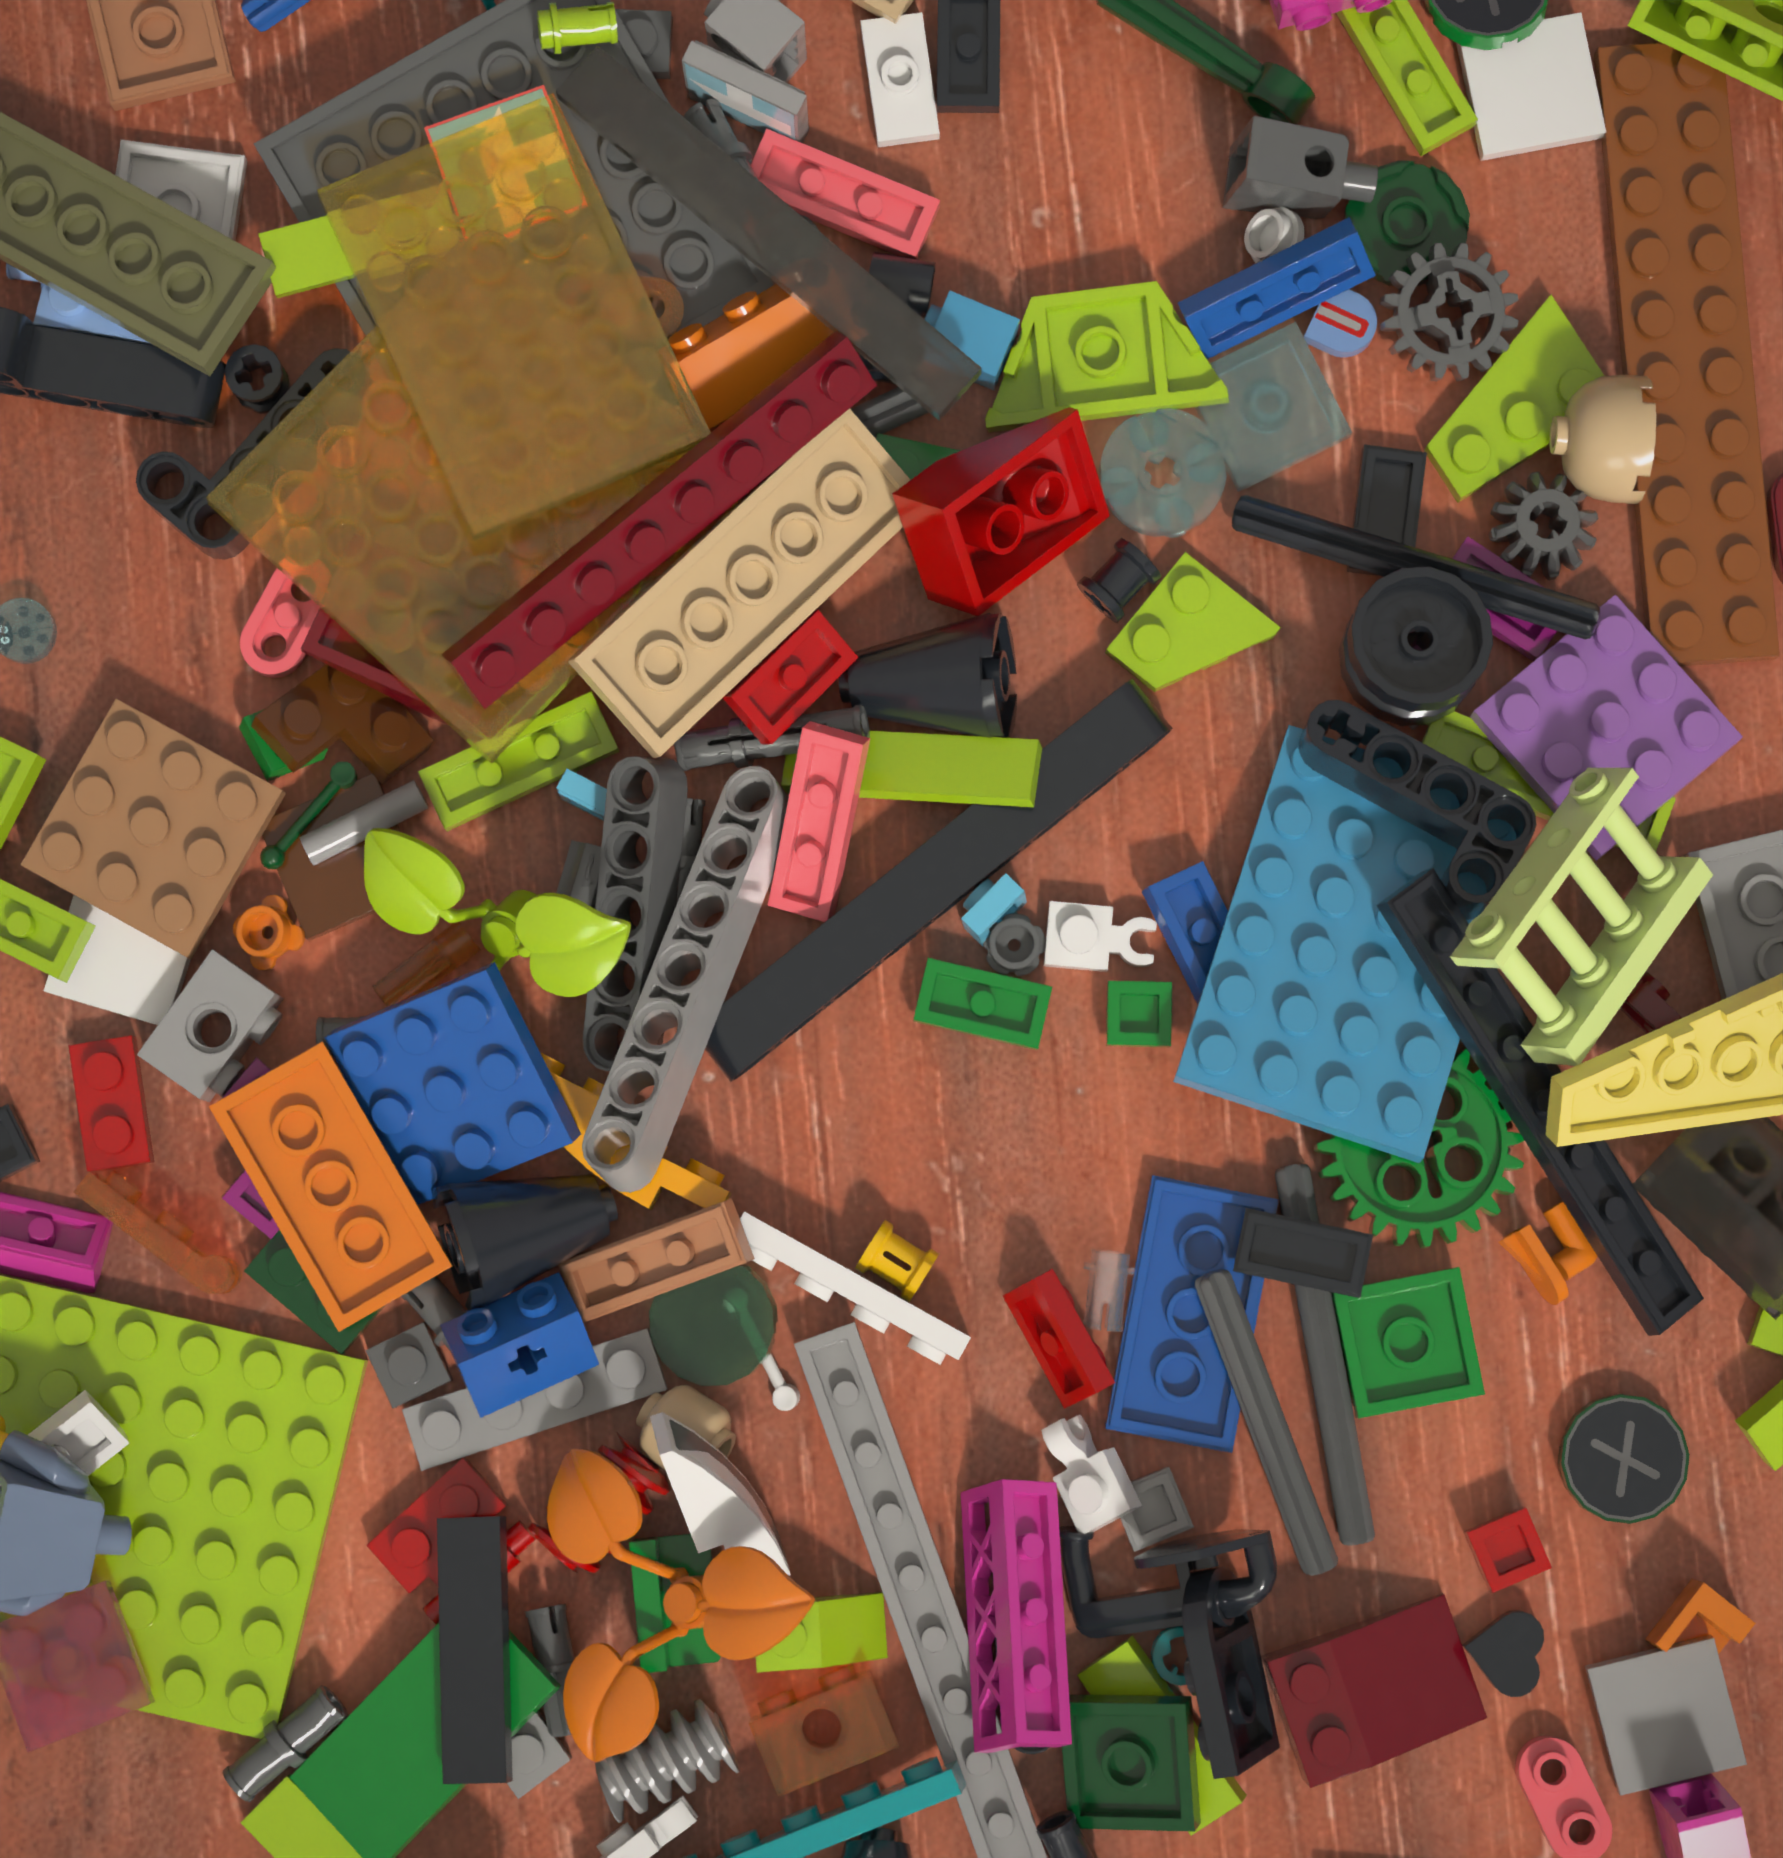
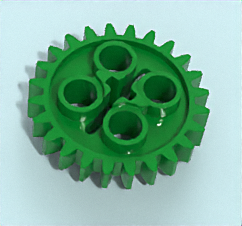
M1467 1049L1462 1051L1453 1060L1445 1089L1451 1093L1454 1099V1113L1448 1120L1435 1119L1431 1133L1434 1146L1425 1152L1428 1167H1430L1431 1173L1441 1190L1439 1198H1433L1429 1192L1427 1173L1423 1160L1420 1163H1416L1332 1134L1331 1139L1324 1140L1314 1146L1315 1152L1332 1155L1333 1160L1332 1164L1326 1166L1318 1173L1319 1177H1338L1341 1183L1329 1197L1330 1200L1334 1202L1350 1197L1354 1205L1346 1219L1352 1222L1362 1217L1365 1213L1372 1217L1368 1234H1373V1237L1377 1236L1388 1225L1393 1227L1392 1238L1395 1246L1403 1245L1409 1232L1415 1231L1420 1248H1427L1431 1245L1433 1230L1438 1229L1443 1240L1450 1244L1457 1241L1456 1222L1459 1221L1470 1233H1475L1481 1229L1476 1210L1479 1209L1492 1217L1501 1212L1498 1204L1491 1196L1493 1192L1504 1195L1514 1193L1516 1188L1502 1175L1504 1171H1514L1523 1168L1524 1162L1509 1155L1508 1147H1513L1525 1140L1520 1133L1507 1131L1506 1123L1512 1120L1505 1109L1501 1110L1498 1104L1499 1099L1492 1089L1489 1090L1484 1084L1486 1079L1480 1069L1474 1073L1467 1070L1470 1060V1053ZM1458 1147L1465 1149L1474 1159L1475 1171L1469 1181L1461 1182L1455 1180L1446 1171L1444 1160L1450 1148ZM1398 1166L1404 1168L1413 1177L1415 1188L1409 1200H1396L1387 1194L1383 1178L1389 1167Z

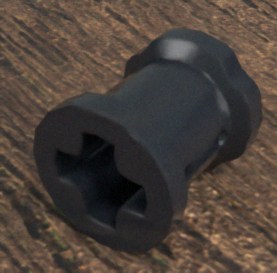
M256 344L243 346L234 351L227 360L225 377L228 386L242 406L252 409L256 413H269L291 387L289 376L275 353L265 346ZM262 368L266 374L263 377L265 387L254 391L250 385L253 382L251 372Z
M1120 538L1114 544L1116 552L1091 578L1084 576L1077 583L1084 596L1101 613L1116 623L1124 617L1123 608L1147 583L1155 584L1162 576L1143 552L1123 538Z

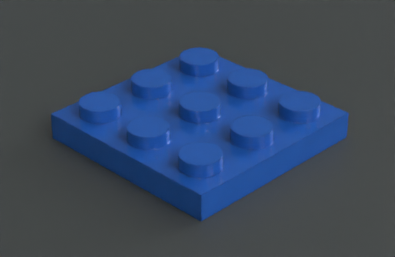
M495 962L336 1028L324 1037L348 1085L418 1205L432 1199L434 1188L444 1186L447 1183L479 1181L569 1145L581 1135Z

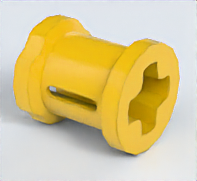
M884 1220L855 1269L862 1274L870 1270L902 1290L901 1298L910 1302L940 1253L933 1249L924 1252L894 1233L893 1224ZM887 1251L911 1266V1270L906 1271L884 1257V1252Z

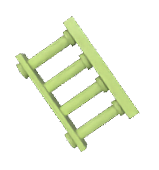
M1587 768L1585 772L1574 779L1570 785L1569 794L1484 911L1470 922L1466 929L1465 937L1450 956L1457 966L1501 969L1537 1014L1536 1024L1521 1044L1523 1049L1536 1063L1571 1066L1582 1063L1713 876L1700 857L1658 856L1620 806L1623 798L1639 778L1633 768ZM1603 827L1639 872L1637 882L1624 900L1586 853L1587 848ZM1569 874L1606 920L1603 930L1590 948L1551 899ZM1534 922L1539 925L1572 967L1569 978L1556 996L1517 948Z

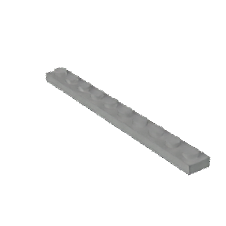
M852 1322L794 1344L944 1765L957 1760L967 1785L962 1794L957 1795L956 1798L977 1857L1048 1858L1043 1843L1036 1832L1037 1827L1009 1749L993 1753H974L968 1635L856 1324ZM996 1716L997 1734L1002 1733L998 1718Z

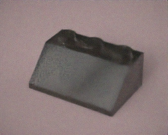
M1768 1117L1686 1128L1633 1183V1186L1657 1211L1662 1213L1691 1240L1705 1256L1710 1258L1740 1286L1753 1301L1758 1303L1776 1320L1783 1314V1131Z

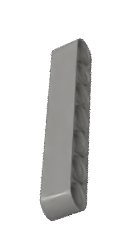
M748 766L739 769L729 777L724 785L585 1132L582 1143L585 1160L612 1188L619 1192L631 1193L642 1189L651 1182L657 1172L773 878L789 797L770 771L762 767ZM769 798L766 805L760 810L749 812L757 801ZM743 854L746 855V858L738 867L726 870L734 858ZM718 912H724L716 924L704 928V924L710 916ZM701 969L696 980L691 984L681 986L683 978L689 972ZM677 1027V1032L670 1041L657 1045L660 1036L666 1030ZM654 1086L653 1092L647 1100L636 1105L634 1104V1100L641 1090ZM630 1145V1150L623 1160L610 1164L611 1157L616 1150L622 1146Z

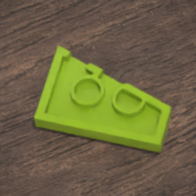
M1552 295L1543 303L1511 342L1508 350L1502 353L1424 449L1427 457L1457 503L1550 446V428L1553 417L1565 415L1569 399L1585 383L1604 376Z

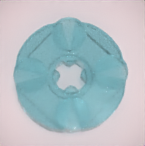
M1172 408L1156 409V412L1144 413L1138 417L1135 415L1122 422L1109 437L1104 447L1099 467L1103 494L1113 515L1128 528L1153 537H1180L1186 534L1188 530L1202 524L1216 508L1226 482V467L1223 454L1218 447L1219 442L1213 431L1194 415ZM1167 457L1175 462L1173 473L1180 480L1174 486L1165 483L1160 489L1150 484L1152 475L1144 469L1149 461L1159 465Z

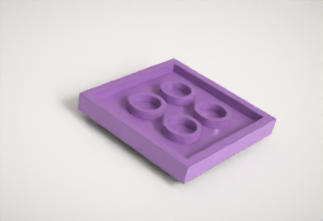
M1616 594L1600 607V617L1595 632L1590 639H1582L1569 634L1565 635L1475 709L1470 716L1491 743L1553 813L1556 812L1569 794V788L1574 779L1585 772L1587 768H1633L1639 778L1623 798L1620 806L1636 827L1716 762L1743 737ZM1603 827L1587 848V851L1597 861L1617 843Z

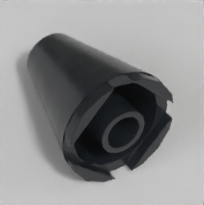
M986 613L854 651L858 658L839 676L841 700L843 703H851L852 707L855 705L864 706L867 717L968 736L1011 738L1015 726L1017 694L1009 695L1010 674L1017 673L1014 643L1009 621L1006 616H1001L1002 613Z
M591 1174L447 1183L444 1186L434 1188L432 1192L434 1209L446 1206L449 1223L437 1227L443 1249L453 1265L449 1269L458 1293L462 1294L470 1291L465 1304L468 1311L489 1305L610 1235L609 1222L618 1220L616 1203L607 1183L598 1185Z

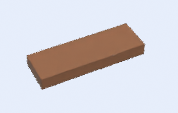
M731 1198L568 1259L559 1264V1268L584 1323L742 1265L755 1258Z

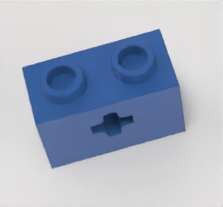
M559 1272L540 1281L530 1283L522 1289L499 1298L485 1307L469 1310L463 1315L440 1325L480 1418L599 1365L580 1313Z

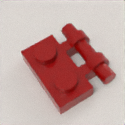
M464 1457L366 1546L408 1593L413 1592L428 1577L438 1587L437 1518L496 1516L508 1504ZM520 1520L507 1531L508 1573L521 1563L518 1556L536 1540L534 1535ZM438 1594L423 1607L426 1615L436 1625L439 1623Z

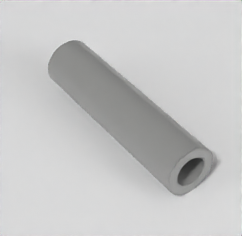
M413 780L299 838L310 861L315 866L361 843L372 828L388 829L428 809V805L418 785Z

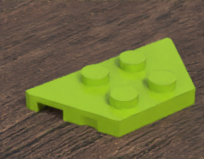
M1152 281L1031 297L1021 323V333L1016 345L1011 349L1003 370L1004 378L993 407H989L985 421L988 432L1016 429L1068 407L1078 409L1081 421L1230 402L1228 389L1222 379L1218 377L1202 353L1199 344L1175 312L1172 303L1158 282Z

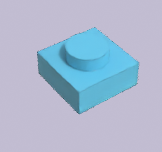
M1006 873L995 884L990 879L985 880L968 896L963 904V907L968 911L961 918L964 929L983 947V943L991 935L989 928L995 922H1001L1005 915L1017 913L1027 903L1024 890Z

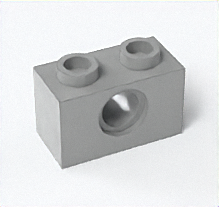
M211 950L137 1055L197 1098L211 1102L216 1093L223 1097L244 1072L245 1066L239 1061L253 1041L262 1045L274 1032L283 1016L276 1009L284 998L220 953ZM215 1013H225L231 1022V1034L224 1044L213 1048L208 1047L201 1036L202 1025L209 1016Z

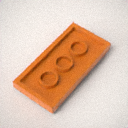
M323 1041L209 1106L338 1332L453 1266Z

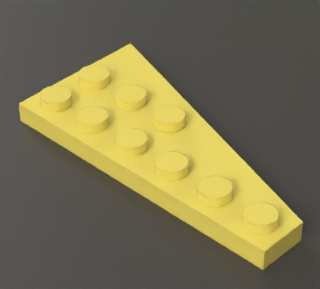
M1783 973L1552 1076L1545 1135L1559 1147L1783 1115Z

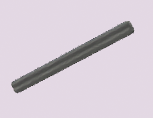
M1300 1163L1276 1169L1275 1179L1282 1216L1320 1223L1309 1166ZM1294 1284L1339 1540L1347 1546L1368 1543L1374 1540L1375 1531L1332 1292Z

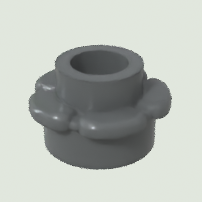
M1018 913L1005 915L1001 922H995L989 928L991 935L983 943L984 948L988 950L986 956L988 964L993 970L1003 975L1009 974V972H1014L1017 976L1031 973L1038 967L1040 963L1038 957L1046 948V939L1042 929L1039 926H1033L1030 923V919L1025 915ZM1012 939L1018 940L1020 942V949L1011 951L1008 948L1009 941Z

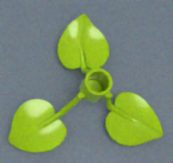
M372 828L365 837L364 882L368 899L375 912L386 923L399 931L410 934H424L431 931L438 924L440 917L449 923L481 917L483 919L481 923V940L484 947L491 954L495 955L491 963L495 962L499 972L512 957L518 955L524 958L530 957V971L534 981L543 990L563 997H576L594 989L612 971L624 951L631 930L630 922L604 914L579 899L565 894L542 893L536 895L527 890H516L510 893L497 906L490 899H485L478 906L453 909L451 907L463 897L465 885L457 868L444 854L429 844L396 830Z

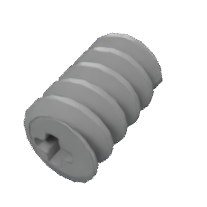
M701 1699L694 1701L695 1721L689 1723L677 1709L671 1710V1731L665 1733L655 1723L646 1742L641 1743L631 1751L614 1755L595 1763L596 1773L603 1794L618 1823L624 1820V1800L639 1814L648 1810V1790L663 1804L672 1800V1780H675L688 1794L695 1791L697 1769L711 1783L720 1780L721 1759L735 1773L740 1772L734 1750L716 1712L713 1713Z

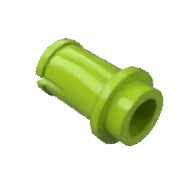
M606 2V4L561 9H557L556 3H549V9L537 10V25L541 49L553 48L554 54H561V47L607 42L611 44L618 43L617 21L613 2Z

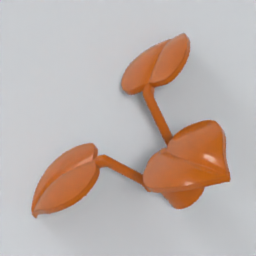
M571 1449L562 1460L550 1492L547 1507L548 1528L557 1548L566 1557L582 1564L596 1563L603 1559L610 1550L616 1559L670 1579L672 1583L666 1591L663 1600L664 1611L672 1621L670 1627L628 1648L623 1657L607 1643L591 1644L578 1654L567 1672L563 1690V1706L569 1731L581 1752L588 1759L600 1762L608 1757L631 1751L640 1745L648 1737L658 1718L659 1698L656 1684L645 1669L633 1665L641 1655L676 1637L686 1636L689 1629L703 1628L706 1643L710 1649L721 1657L730 1660L754 1658L772 1649L784 1640L809 1612L815 1602V1597L793 1581L772 1558L752 1547H730L721 1551L709 1563L704 1575L689 1576L684 1567L673 1568L627 1550L621 1544V1541L633 1537L639 1531L643 1519L642 1505L633 1483L617 1465L603 1455L588 1449Z

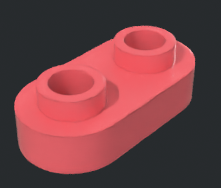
M295 556L282 562L273 573L244 626L240 636V650L247 664L260 675L270 678L287 676L298 669L307 654L301 651V647L334 578L321 561L309 556ZM304 581L315 583L316 593L311 600L301 602L295 599V589L300 583ZM275 636L283 637L286 641L285 651L277 657L267 656L264 650L266 642Z
M1544 1735L1529 1740L1517 1755L1515 1773L1548 1845L1562 1858H1599L1607 1850L1611 1842L1612 1823L1579 1753L1568 1742L1555 1736ZM1549 1759H1557L1562 1765V1774L1554 1782L1543 1781L1540 1774L1541 1766ZM1577 1819H1586L1590 1823V1835L1584 1841H1572L1569 1836L1571 1824Z

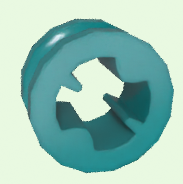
M1183 1626L1166 1628L1159 1632L1153 1641L1151 1648L1152 1663L1159 1675L1167 1682L1183 1686L1186 1685L1184 1673H1177L1178 1667L1175 1664L1172 1665L1170 1670L1167 1669L1162 1657L1171 1652L1170 1640L1184 1637Z

